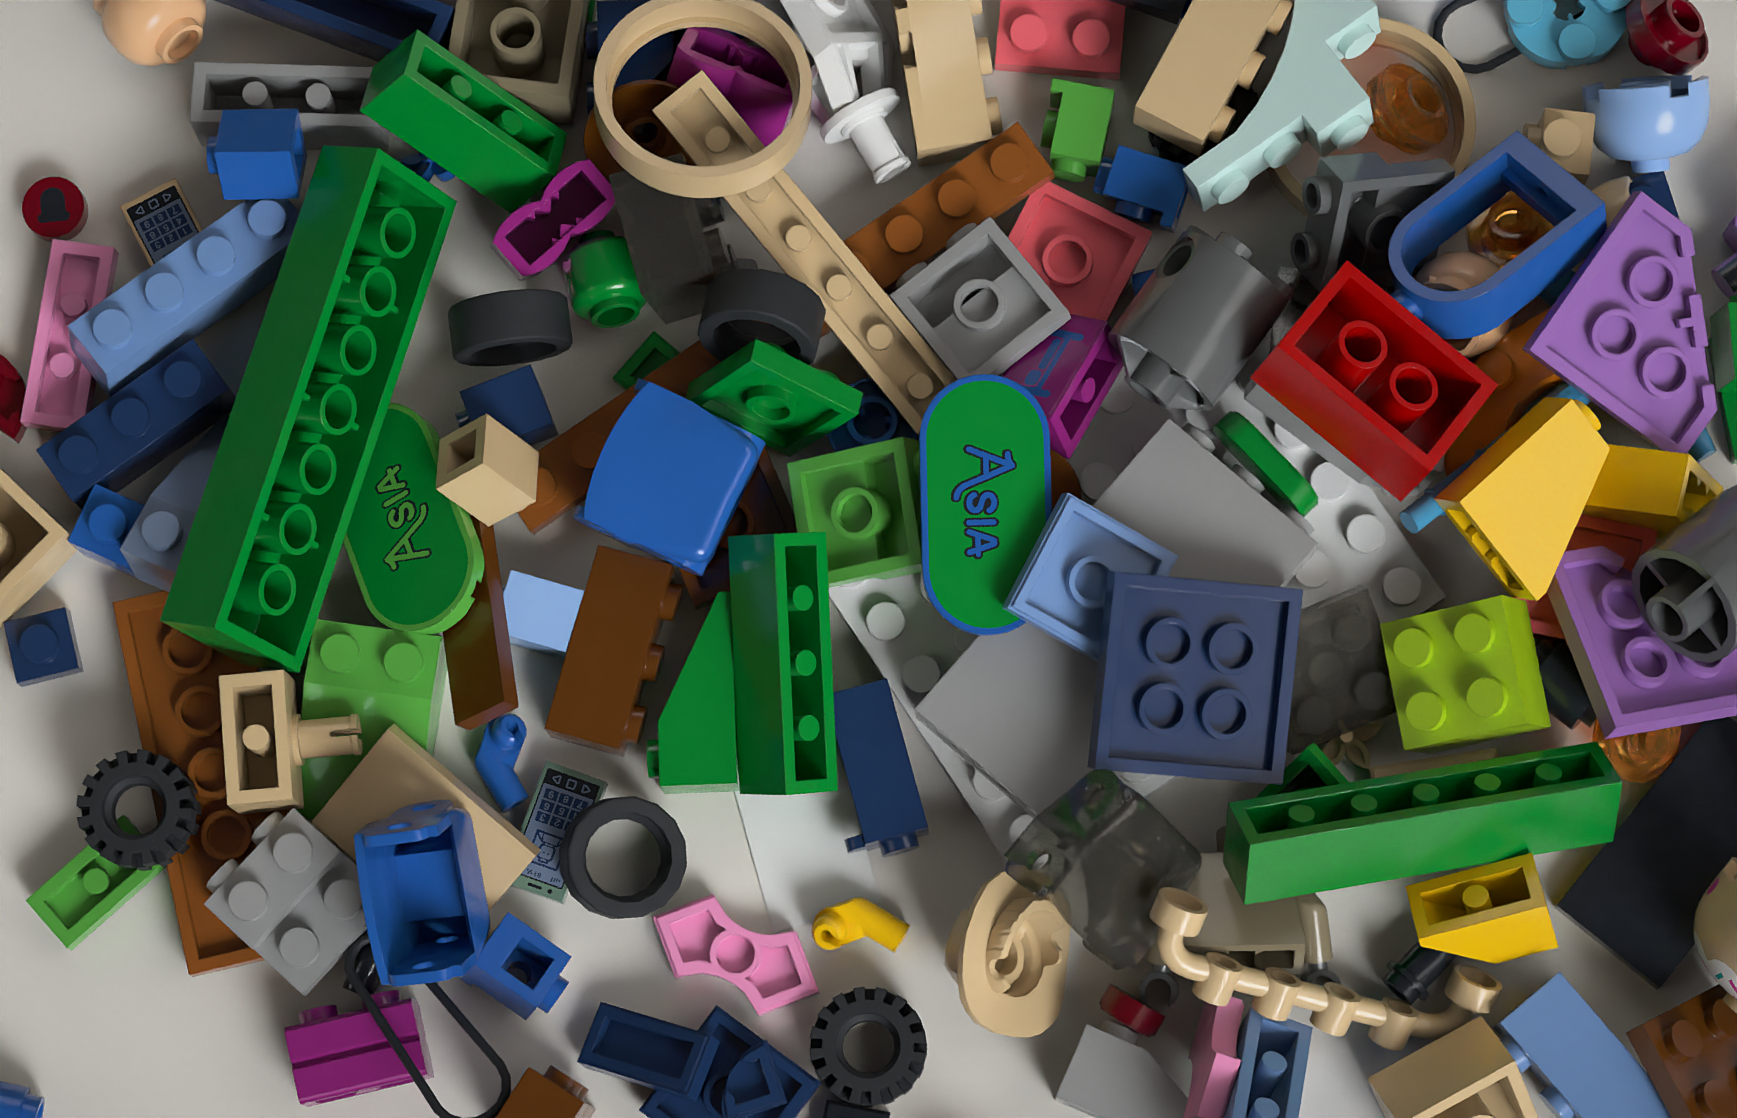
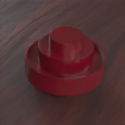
M1631 0L1627 5L1625 21L1628 27V45L1632 54L1639 62L1646 66L1661 69L1665 73L1681 76L1689 73L1705 60L1709 53L1708 37L1700 13L1689 0Z

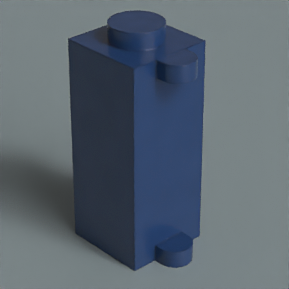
M887 678L834 692L835 735L863 833L844 840L847 852L853 853L865 849L870 851L880 848L882 857H889L919 848L917 837L928 835L929 829Z

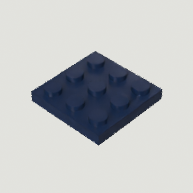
M1108 570L1087 767L1095 770L1283 785L1303 589Z

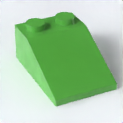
M317 619L312 633L304 679L301 719L342 717L358 713L362 734L351 735H358V739H362L363 749L362 755L354 756V754L305 759V764L301 765L304 808L296 810L307 820L312 821L372 747L393 724L397 725L431 756L434 755L447 675L446 654L442 636Z

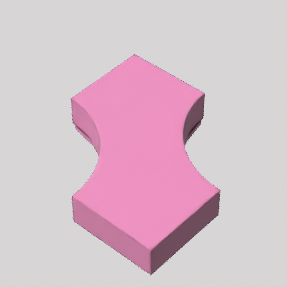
M713 894L653 917L676 979L691 975H708L726 980L746 994L759 1016L819 994L796 931L774 935L749 931L733 922L725 914Z
M1231 996L1226 1006H1216L1205 1002L1188 1055V1059L1192 1062V1079L1183 1118L1224 1117L1241 1062L1237 1057L1236 1045L1239 1025L1245 1004H1242L1243 1000Z

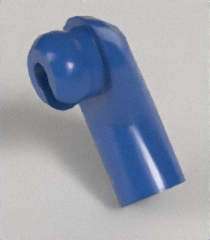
M510 713L503 714L487 724L474 758L476 770L502 813L514 809L529 798L528 793L513 770L527 736V728L520 717Z

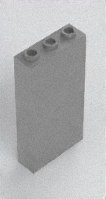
M1170 418L1092 506L1176 554L1178 558L1168 576L1286 587L1312 557L1318 542L1310 537L1314 528L1302 515L1287 505L1279 511L1260 495L1265 488L1252 473L1238 464L1229 469L1211 454L1216 447L1203 432L1190 423H1186L1180 428ZM1027 622L1005 634L978 636L915 708L916 719L1062 844L1124 774V772L1095 770L1087 767L1098 663Z

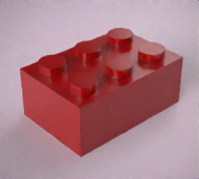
M1348 260L1322 288L1250 376L1255 383L1400 502L1432 471L1498 386L1494 380Z

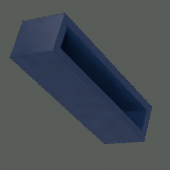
M214 0L377 62L382 60L417 29L448 50L455 14L454 7L436 0Z

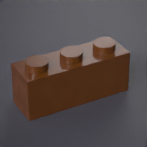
M598 545L544 728L551 738L621 757L625 756L628 742L634 744L640 742L648 714V707L639 705L646 681L656 683L666 651V646L657 644L664 620L674 622L683 593V585L675 583L677 575L672 564Z

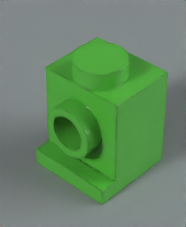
M1056 78L1052 79L1050 107L1059 108V112L1047 110L1040 147L1051 149L1049 166L1054 171L1055 178L1069 182H1083L1085 176H1097L1104 157L1114 107V89Z

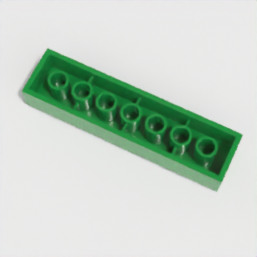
M322 146L159 620L243 665L300 672L457 203L456 200L379 148Z

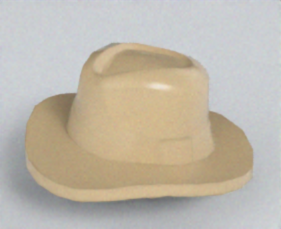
M1022 867L999 872L981 885L971 906L960 913L951 930L945 948L944 966L958 984L959 999L966 1013L974 1023L989 1032L1007 1037H1032L1043 1033L1052 1026L1060 1013L1064 998L1070 946V922L1068 908L1059 887L1044 873Z

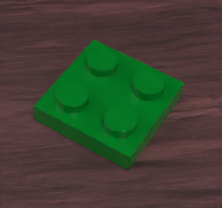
M754 339L690 382L686 399L694 402L710 414L759 437L766 443V446L791 457L857 416L863 392L841 382L835 374L829 371L815 369L797 360L776 344Z

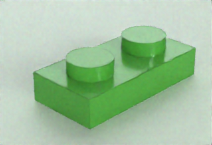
M122 815L117 819L119 826L124 832L132 835L142 834L127 816ZM88 845L25 901L67 949L73 950L167 866L162 867L158 864L152 866V870L140 871L137 868L127 869L100 856V853Z

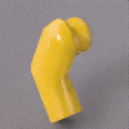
M854 897L819 911L814 918L811 934L814 942L825 950H834L867 936L895 953L911 925L866 898Z

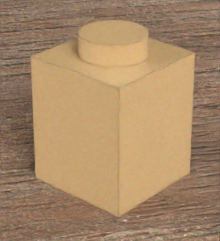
M486 413L440 439L436 490L489 527L536 502L539 452Z

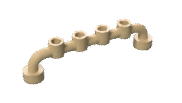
M1172 887L1161 888L1149 914L1152 921L1159 926L1156 942L1160 958L1172 972L1184 978L1194 980L1191 990L1199 999L1212 1005L1226 1006L1230 1001L1233 991L1253 995L1251 1007L1260 1015L1275 1021H1286L1293 1006L1312 1010L1309 1018L1310 1022L1319 1030L1334 1036H1344L1351 1021L1371 1025L1368 1031L1369 1038L1376 1044L1393 1051H1402L1409 1036L1421 1039H1439L1470 1022L1477 1012H1492L1503 988L1501 982L1490 973L1471 965L1457 964L1454 966L1444 989L1447 997L1453 1001L1452 1004L1442 1012L1436 1014L1417 1011L1413 1006L1397 998L1385 997L1382 1001L1359 996L1352 989L1338 983L1326 982L1324 986L1301 981L1292 973L1280 968L1267 967L1265 971L1243 966L1235 959L1222 953L1208 952L1204 956L1188 951L1184 947L1183 937H1195L1199 934L1209 909L1201 899L1186 891Z

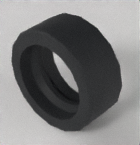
M739 268L721 273L709 283L697 335L703 347L721 362L754 339H758L762 342L776 344L782 347L788 355L807 365H811L816 357L826 309L819 295L806 284L786 274L765 269Z
M520 289L488 293L462 300L451 306L448 311L453 359L463 365L506 366L535 362L568 351L573 344L568 300L565 295L557 291Z
M636 796L606 798L582 809L567 826L559 848L560 874L570 895L589 912L610 919L644 917L664 907L679 890L687 868L686 841L676 820L658 804ZM628 819L642 824L653 834L659 846L660 865L656 877L646 889L634 895L616 896L603 891L593 882L586 867V850L590 838L601 826L613 820Z

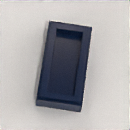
M600 1002L577 1062L587 1069L697 1102L720 1041L704 1032Z

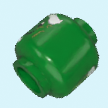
M597 230L585 234L579 239V245L572 248L563 259L562 272L571 308L578 317L590 321L598 328H615L629 324L640 315V310L650 299L651 285L642 250L632 239L615 236L614 232L609 230Z

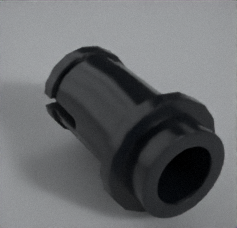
M1418 940L1398 962L1394 960L1388 962L1386 967L1389 972L1382 980L1393 994L1411 1006L1417 999L1425 1001L1429 997L1426 989L1458 955L1422 947Z

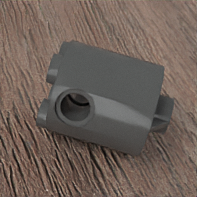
M1190 225L1186 231L1181 233L1108 334V340L1122 357L1126 373L1124 380L1140 396L1158 407L1212 411L1285 310L1286 304L1294 295L1293 289L1276 275L1268 271L1261 273L1247 262L1252 256V252L1235 237L1228 233L1220 232L1218 237L1214 239L1202 229Z
M1737 485L1719 493L1639 557L1632 569V591L1640 613L1652 631L1672 650L1691 660L1712 663L1727 657L1737 649Z

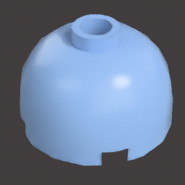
M1692 75L1635 77L1621 79L1620 88L1604 89V81L1582 87L1583 112L1594 113L1596 116L1594 144L1610 158L1631 161L1633 173L1670 170L1669 158L1690 152L1701 141L1708 125L1710 108L1709 76L1703 75L1693 81Z

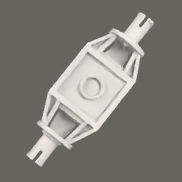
M780 0L793 22L791 26L793 32L799 38L804 49L811 53L815 64L811 67V109L823 125L820 129V135L824 142L833 144L851 138L873 174L876 184L889 181L904 172L911 165V161L903 153L884 120L900 102V96L896 89L891 88L894 41L870 0ZM860 71L863 94L861 98H859L855 74Z

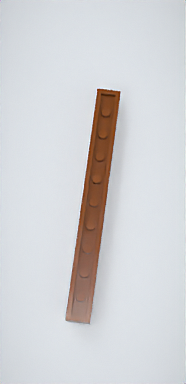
M1016 122L843 242L882 290L887 293L896 287L899 278L910 268L921 262H925L928 265L947 251L946 244L948 240L962 227L970 223H976L978 226L989 217L994 220L1054 179V171L1020 123ZM825 322L823 323L820 338L831 331ZM698 340L642 380L650 381L686 398L689 383L721 361L710 354L703 347L701 341ZM636 384L538 450L536 502L517 512L533 535L586 500L592 474L601 451L618 419L636 396L634 393Z

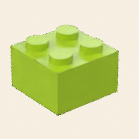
M1499 595L1380 624L1404 751L1433 754L1551 727L1527 602L1525 600Z

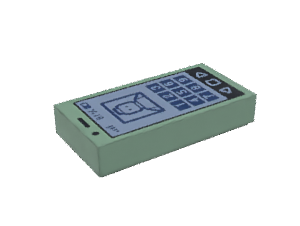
M546 761L520 830L541 851L511 886L564 905L569 890L560 874V845L567 826L579 812L604 798L608 787L606 781Z

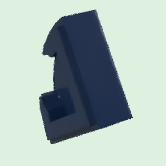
M767 1040L759 1042L745 1051L731 1069L722 1094L723 1118H745L788 1103Z

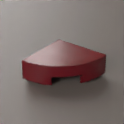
M0 354V431L19 444L27 429L20 422L27 385L19 371Z

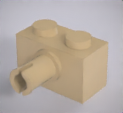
M284 670L219 676L227 805L239 814L292 810L293 808L302 809L304 808L301 765L305 764L306 758L354 754V756L362 755V739H358V735H351L362 734L358 713L350 714V716L302 720L297 712L295 680Z

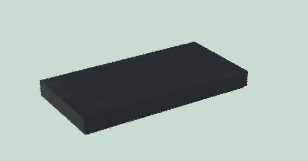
M1731 717L1704 721L1615 831L1613 842H1608L1602 847L1554 907L1656 990L1663 985L1695 945L1693 928L1698 904L1707 888L1732 857H1737V722Z

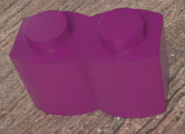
M712 27L687 28L677 46L666 82L681 87L702 70L762 144L767 147L786 128L793 109L790 84L782 67L764 48L748 46L741 39L723 29Z
M589 159L576 162L563 169L553 178L540 201L519 208L502 223L493 239L491 249L519 281L533 278L544 272L557 260L566 247L568 240L588 233L606 217L617 199L618 192Z

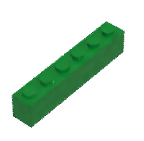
M1595 741L1229 802L1223 864L1243 904L1247 905L1492 863L1528 853L1538 855L1613 842L1622 780L1599 743Z

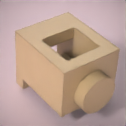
M1545 108L1538 125L1525 123L1523 135L1585 186L1591 168L1595 114Z

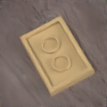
M393 724L372 747L311 823L356 861L354 834L368 823L388 818L398 809L408 805L433 800H450L453 802V807L465 808L472 818L490 912L541 849L397 725Z

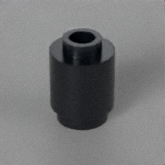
M1545 637L1536 646V652L1548 712L1571 730L1580 722L1591 728L1598 719L1569 646L1564 642L1557 646Z

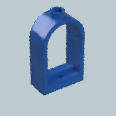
M1517 130L1412 210L1398 224L1392 234L1388 249L1394 292L1390 296L1441 338L1466 339L1485 334L1504 323L1586 259L1607 229L1605 202ZM1511 190L1555 226L1490 278L1472 288L1460 291H1440L1420 284L1411 276L1412 271L1423 258Z

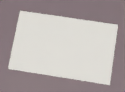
M837 741L838 791L795 795L740 794V791H734L773 933L811 923L823 908L854 897L866 898L874 904L882 903L867 849L848 853L845 845V839L862 834Z

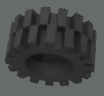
M137 749V753H130L127 750L115 753L116 759L112 761L104 758L95 765L99 771L93 777L87 774L82 784L87 787L84 796L78 795L76 806L82 811V817H77L79 829L85 831L87 835L84 839L89 846L100 853V856L118 866L127 869L137 868L140 871L152 870L154 865L159 864L164 867L172 863L171 857L177 852L183 855L190 847L186 844L190 835L196 836L200 825L195 823L196 815L202 814L201 803L196 800L195 793H198L194 782L188 779L187 773L160 754L155 755L148 750ZM148 786L155 789L161 797L163 803L161 820L154 829L145 834H128L121 829L116 820L115 810L117 802L121 795L130 788Z
M865 987L853 988L851 992L840 993L832 998L833 1001L826 1008L823 1007L817 1015L818 1019L815 1025L812 1026L810 1033V1058L815 1072L823 1085L839 1097L840 1100L849 1104L861 1105L862 1107H873V1105L879 1104L886 1105L909 1092L916 1080L920 1078L927 1057L925 1030L916 1011L898 994L896 996L888 992L887 989L876 987V989H865ZM862 1022L881 1024L891 1033L894 1040V1053L891 1060L885 1067L875 1072L858 1071L844 1057L843 1042L846 1034L851 1028Z

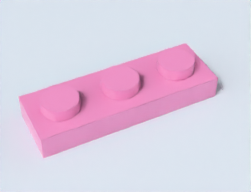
M52 239L20 420L25 427L62 432L92 410L97 381L72 351L67 325L112 294L119 256L115 247Z

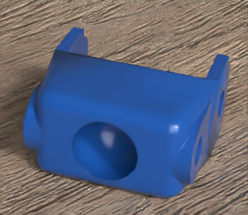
M638 379L634 387L636 396L618 419L598 458L589 484L585 507L577 505L573 517L588 528L628 547L647 552L685 571L703 576L756 469L758 459L766 443L752 433L710 414L694 402L650 381Z
M433 800L405 806L395 811L388 818L368 823L354 834V846L364 917L381 985L390 984L394 987L441 982L453 977L464 976L477 963L489 933L491 922L470 813L465 808L453 807V802L450 800Z

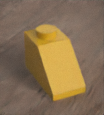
M1533 853L1405 886L1418 940L1422 947L1494 964L1559 947Z

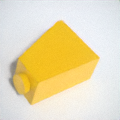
M1544 397L1434 498L1512 597L1538 601L1547 592L1610 451V447L1597 432L1601 428L1598 418L1589 407L1577 399Z
M1607 444L1610 447V451L1582 514L1658 530L1657 538L1662 539L1721 493L1724 488L1690 454Z

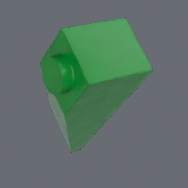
M718 592L658 720V739L647 740L648 777L659 778V785L664 794L740 791L730 592Z

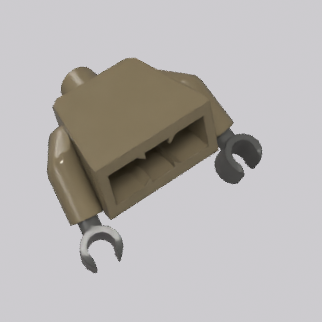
M1226 826L1221 827L1216 832L1217 852H1199L1193 855L1190 873L1174 877L1168 886L1193 894L1201 899L1209 909L1199 934L1195 937H1183L1184 947L1188 951L1204 956L1208 952L1222 953L1235 959L1243 966L1265 971L1267 967H1276L1292 974H1302L1303 964L1307 963L1309 970L1301 976V981L1312 983L1317 977L1325 976L1329 982L1341 984L1339 977L1328 970L1327 961L1333 958L1328 913L1325 904L1316 893L1244 905L1223 864ZM1151 919L1146 959L1152 963V970L1141 981L1139 996L1142 1002L1146 1004L1148 983L1153 979H1163L1171 987V995L1168 1001V1007H1170L1178 997L1179 984L1171 974V970L1160 958L1156 942L1159 926Z

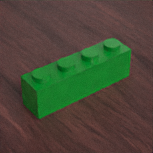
M826 532L728 536L740 794L795 795L838 791Z

